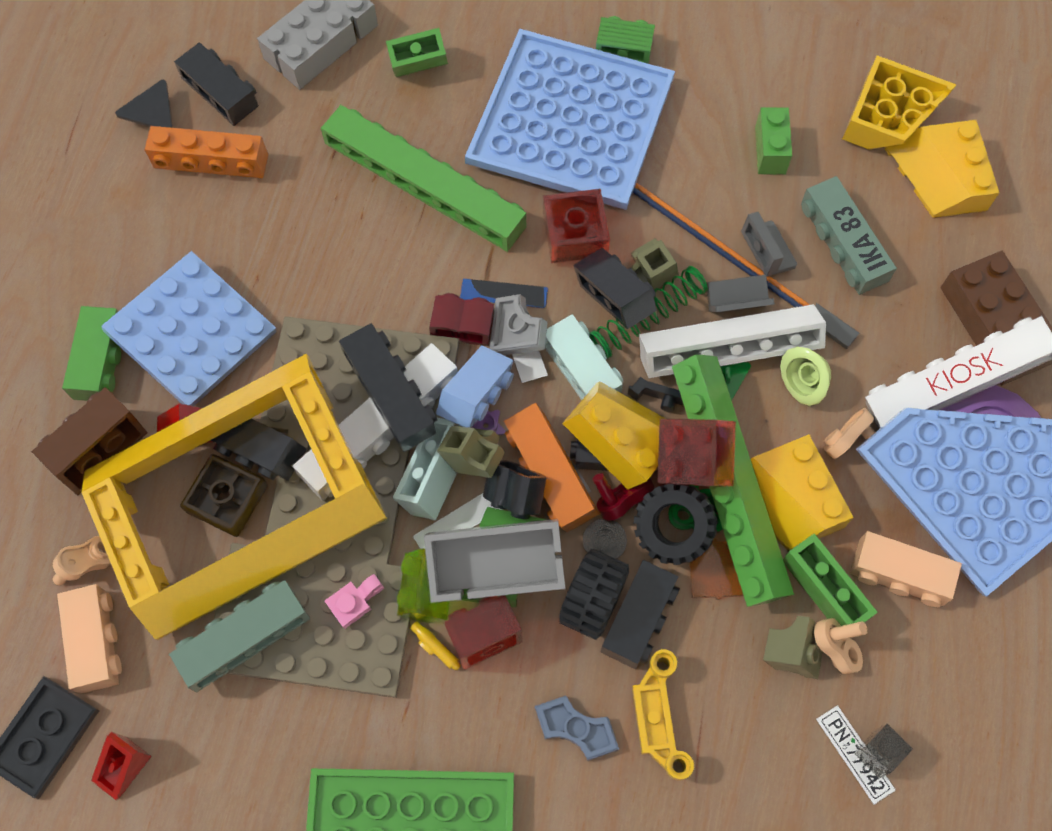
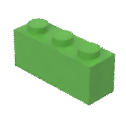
M81 306L62 387L73 400L87 401L93 394L100 392L105 387L110 392L114 391V372L116 365L121 360V349L119 345L103 332L101 326L119 312L116 308Z
M815 534L794 547L784 557L785 566L827 619H836L843 626L861 621L865 623L878 613Z

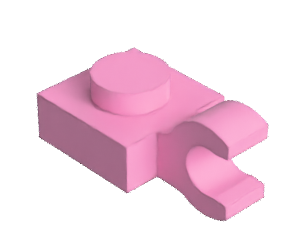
M373 574L364 580L358 588L352 582H349L326 599L325 603L342 627L346 629L371 610L366 601L380 593L384 586Z

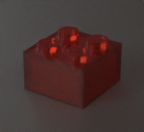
M601 188L543 196V217L551 263L582 260L600 248H604L609 253L610 236Z
M660 419L657 483L734 486L736 421Z
M505 595L485 597L478 602L480 606L469 611L466 608L459 609L448 616L449 620L444 622L447 634L464 670L523 642L522 629Z

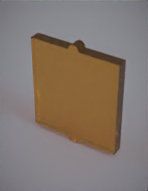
M714 538L712 545L704 554L689 562L692 598L715 597L716 600H720L722 597L744 596L727 541H718Z

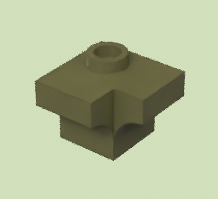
M654 238L631 252V256L635 261L631 268L644 283L648 282L653 289L662 287L664 282H670L673 276H679L677 262L662 240L658 241Z
M451 426L437 450L456 473L492 478L505 454V451L497 444L500 437L495 431Z
M797 616L795 622L789 628L783 630L769 628L763 661L775 670L793 672L805 678L818 679L823 651L818 647L814 637L816 622L810 617Z

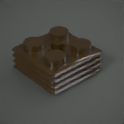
M211 454L182 500L180 507L187 514L234 537H238L267 489L268 484L263 477L220 456ZM221 493H230L227 499L221 500L219 497Z

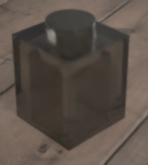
M885 724L876 729L854 754L878 778L892 773L913 748L888 724Z

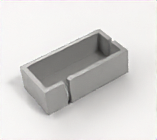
M304 0L257 38L263 58L279 73L282 71L283 76L300 90L357 43L352 20H354L356 34L360 40L378 26L375 6L369 0Z
M558 519L429 532L424 535L431 603L461 600L464 596V589L469 588L467 592L468 599L565 589L562 555H555V552H561Z

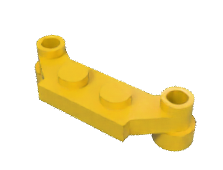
M662 649L653 654L650 660V668L641 683L632 686L642 755L649 754L666 770L672 779L680 781L685 780L692 774L694 762L689 754L676 750L665 681L675 672L677 658L671 651ZM664 662L668 669L660 670L657 663ZM677 761L683 765L682 773H678L673 769V762Z

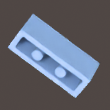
M481 345L443 388L436 414L455 424L471 428L477 420L482 421L489 405H495L500 397L501 390H507L514 376V373L510 372L514 360Z

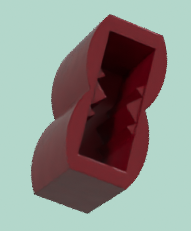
M452 293L435 296L429 326L430 335L458 338L461 342L473 345H489L494 304L480 297L464 300Z

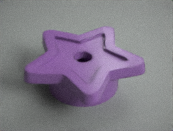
M499 410L487 411L483 420H477L471 427L493 430L497 435L505 433V430L498 423ZM487 423L489 426L484 428L483 424Z

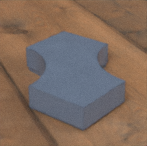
M566 696L535 706L545 740L550 738L568 740L581 749L587 761L619 751V746L608 717L591 718L582 715L572 707Z

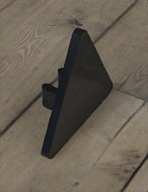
M165 80L158 81L115 112L116 116L120 119L149 127L173 128L167 82Z

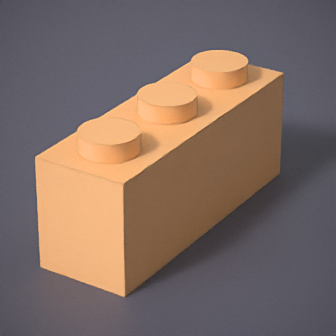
M867 531L859 540L850 574L857 576L858 580L868 585L880 584L889 587V591L896 595H912L921 598V602L925 605L940 607L953 600L962 563Z
M97 584L58 593L69 689L83 694L118 685V674H121L122 666L120 658L117 654L115 655L114 642H117V631L115 625L110 621L109 611L113 610L110 593Z

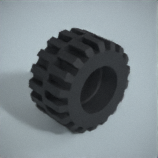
M683 483L659 486L654 488L652 492L647 493L643 497L642 503L638 504L636 509L638 513L637 516H634V523H636L637 530H634L635 536H639L641 548L646 549L651 558H657L661 563H673V565L689 563L704 554L716 537V525L718 524V516L716 517L714 512L716 509L713 503L711 504L708 500L709 497L705 493H701L694 486ZM678 504L686 507L694 518V531L683 542L668 540L659 529V515L669 505Z
M593 548L587 552L577 569L559 613V623L597 640L603 634L629 574V564Z

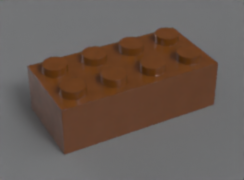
M1003 250L951 271L940 287L976 346L984 343V339L997 331L1006 333L1014 329L1013 326L1017 322L1028 317L1034 320L1042 316L1052 333L1051 324ZM1052 360L1001 382L1000 385H1005L1052 364Z

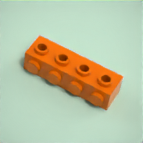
M150 126L144 149L155 169L264 178L268 159V152L262 136Z
M536 402L504 421L508 428V431L504 433L508 442L513 448L518 447L522 454V457L518 458L520 464L526 469L538 472L547 478L543 500L546 499L551 510L547 511L550 520L558 519L559 526L568 533L600 514L544 411Z

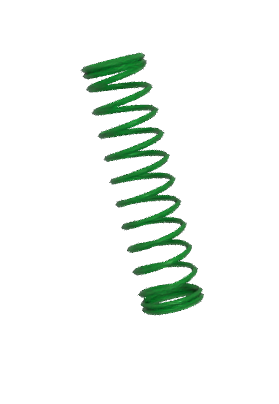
M688 266L682 270L681 276H673L672 283L664 282L662 289H654L655 293L658 290L662 291L669 307L674 312H678V305L672 296L665 291V285L670 284L672 286L675 296L684 306L688 305V301L684 293L674 284L676 278L681 279L686 293L694 300L697 299L696 292L701 295L707 293L708 285L704 276L697 268ZM690 273L698 279L703 290L695 284ZM685 283L690 287L695 297L688 291ZM676 290L682 295L685 303L681 300ZM667 296H668V297L670 298V300L673 302V304L675 305V308L671 305V303L669 302ZM655 297L654 301L657 309L663 317L668 319V310ZM658 303L662 306V308L666 312V315L663 313ZM655 312L653 313V315L655 316L656 320L653 318L652 315H649L650 319L655 324L660 325L659 317ZM646 318L643 320L646 323L647 327L644 325L642 321H640V324L643 326V328L647 331H650V325ZM608 320L606 327L599 326L597 331L593 330L589 334V338L594 345L598 344L595 337L599 340L603 350L606 352L607 359L611 358L613 353L605 338L599 333L600 329L606 330L614 346L618 350H622L620 341L609 329L610 322L617 325L621 336L628 344L632 343L629 334L619 324L618 320ZM635 324L634 327L636 331L633 327H631L630 329L635 334V336L639 337V334H641V332Z

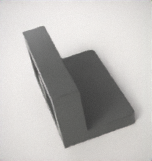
M759 211L748 214L741 233L766 277L795 269L797 262L773 221L764 222Z
M766 275L707 282L709 312H722L775 304L774 298H769Z

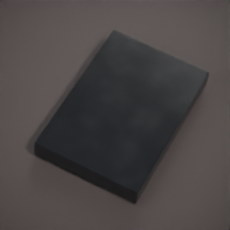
M43 676L0 737V776L34 799H40L100 710L51 679Z

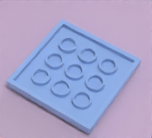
M192 251L101 326L104 333L181 404L195 406L276 333V327Z

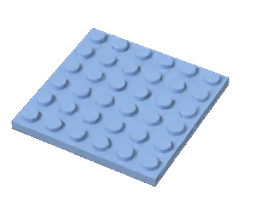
M519 29L467 150L465 164L627 210L671 88L675 71Z

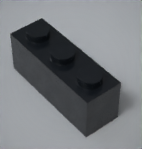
M199 42L174 61L181 78L233 126L259 107L255 98L257 92L252 84L247 80L243 82L231 65L227 64L225 66L213 49L210 48L208 50Z
M600 248L573 265L580 287L626 329L631 328L657 311L654 301L656 293L653 287L648 282L644 283L641 281L632 268L627 269L622 265L620 259L615 254L611 255L604 248Z
M252 418L210 440L215 443L213 447L215 451L228 458L232 453L237 455L235 461L249 469H252L255 464L259 467L258 473L273 481L276 476L289 481L295 471L293 465L303 457L307 450L291 437Z
M643 560L602 645L601 653L635 670L639 661L646 664L654 647L648 644L653 632L658 635L660 634L667 618L662 615V611L666 603L671 606L673 605L680 590L679 587L674 586L679 576Z

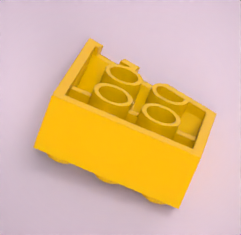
M877 55L866 77L842 140L866 149L904 144L952 92L957 84Z
M977 120L922 126L904 144L886 146L884 148L889 157L893 156L899 164L898 169L903 177L907 176L915 187V194L932 218L988 211L999 195V189Z
M600 381L593 386L562 423L627 489L646 482L680 439L679 426Z
M809 434L751 458L775 537L788 551L813 534L820 539L844 529L854 518Z

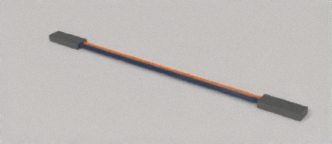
M636 182L633 190L636 196L748 275H765L758 267ZM766 277L768 289L793 307L810 305L772 277ZM817 303L815 307L826 321V335L845 349H848L859 335V332Z

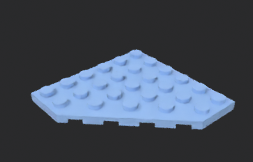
M904 408L856 449L950 559L962 563L960 570L983 596L987 597L1052 541V419Z

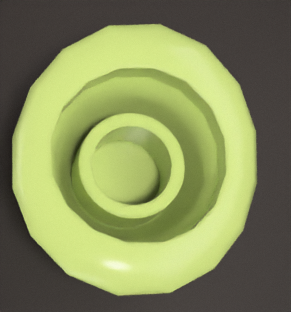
M797 346L788 349L782 356L780 365L782 379L786 388L801 404L808 406L819 404L826 396L830 386L831 369L828 362L809 348Z

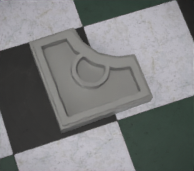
M521 294L496 298L489 349L502 355L544 350L547 321L543 318L530 316L526 308V298Z

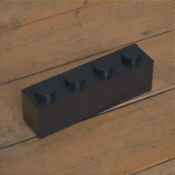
M370 323L339 340L344 356L403 452L436 434L434 422L438 420L429 404L423 406L418 398L422 396L420 389L413 379L410 381L406 379L403 374L406 368L398 355H391L388 350L391 344L383 330L377 332L373 324Z

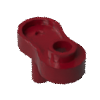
M603 473L596 474L592 479L601 495L596 507L605 520H615L622 517L632 506L644 500L643 497L647 493L654 490L651 478L630 489H627L621 483L613 490Z

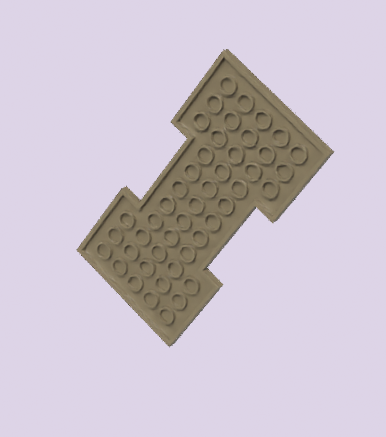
M285 316L272 371L307 354L334 407L331 411L339 425L370 398L344 356L339 340L364 326ZM375 328L377 332L383 330L391 344L388 350L392 356L398 355L404 366L431 343L456 365L460 344L458 338ZM439 396L435 400V404L432 407V410L434 411L437 418L445 419L436 414L438 403L440 400ZM288 399L262 412L260 423L278 432L288 433L289 437L307 449L304 455L311 450ZM393 437L387 449L379 455H373L367 461V465L364 468L387 519L216 609L214 620L218 618L224 619L234 613V608L245 600L252 601L262 595V590L269 584L277 581L281 583L286 580L310 617V620L226 674L397 698L419 570L417 568L389 565L400 506L393 499V496L407 468L410 450H415L417 445L403 452ZM296 471L293 472L289 481L278 477L265 536L332 501L335 497L328 496L322 501L297 475ZM231 543L229 555L247 545ZM375 574L384 586V589L366 601L371 610L344 629L325 603V600L349 582H352L358 588L364 580Z

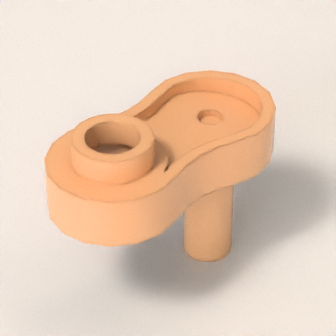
M866 408L856 412L840 431L836 429L825 438L826 446L824 451L832 459H836L852 446L860 434L866 440L876 433L870 426L874 416Z
M94 536L81 545L67 546L59 551L53 560V568L56 573L53 577L54 584L60 586L66 580H77L89 571L105 569L111 565L100 536Z
M833 618L818 621L814 627L816 643L820 650L831 658L834 667L842 674L856 673L861 670L863 666L862 653L858 644L851 638L867 634L866 624L861 621L841 626Z

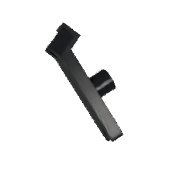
M642 377L633 386L630 385L627 394L636 401L643 394L661 399L660 408L666 412H673L675 404L684 406L679 390L646 381Z

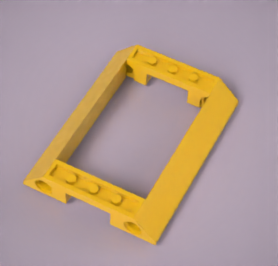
M307 354L85 470L82 495L129 608L155 640L167 636L387 519L361 463L354 458L331 411L334 407ZM288 399L335 499L167 588L169 582L163 568L151 564L131 515L137 513L138 510L132 496L127 494L123 483L128 484Z

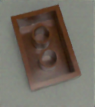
M105 387L100 392L93 394L87 400V403L76 413L66 417L62 425L51 435L43 437L37 447L31 452L57 479L78 496L82 492L85 470L136 444L148 432L133 414Z

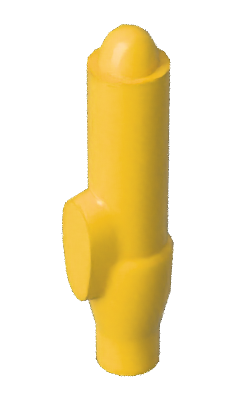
M418 621L410 627L420 640L419 645L428 654H435L449 669L458 670L460 668L459 659L429 629L422 626Z

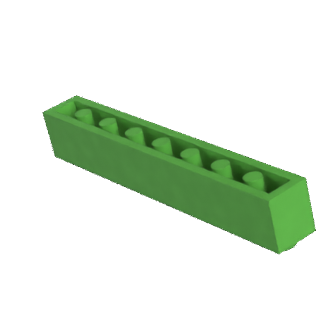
M340 105L321 127L326 145L506 252L510 250L527 227L526 212L521 206L516 203L507 202L492 189L487 190L483 188L472 177L459 174L448 163L435 160L424 149H417L411 146L403 137L399 135L394 136L387 132L379 123H372L363 118L355 109L350 110Z
M695 354L672 366L746 605L750 607L767 604L794 595L717 356Z

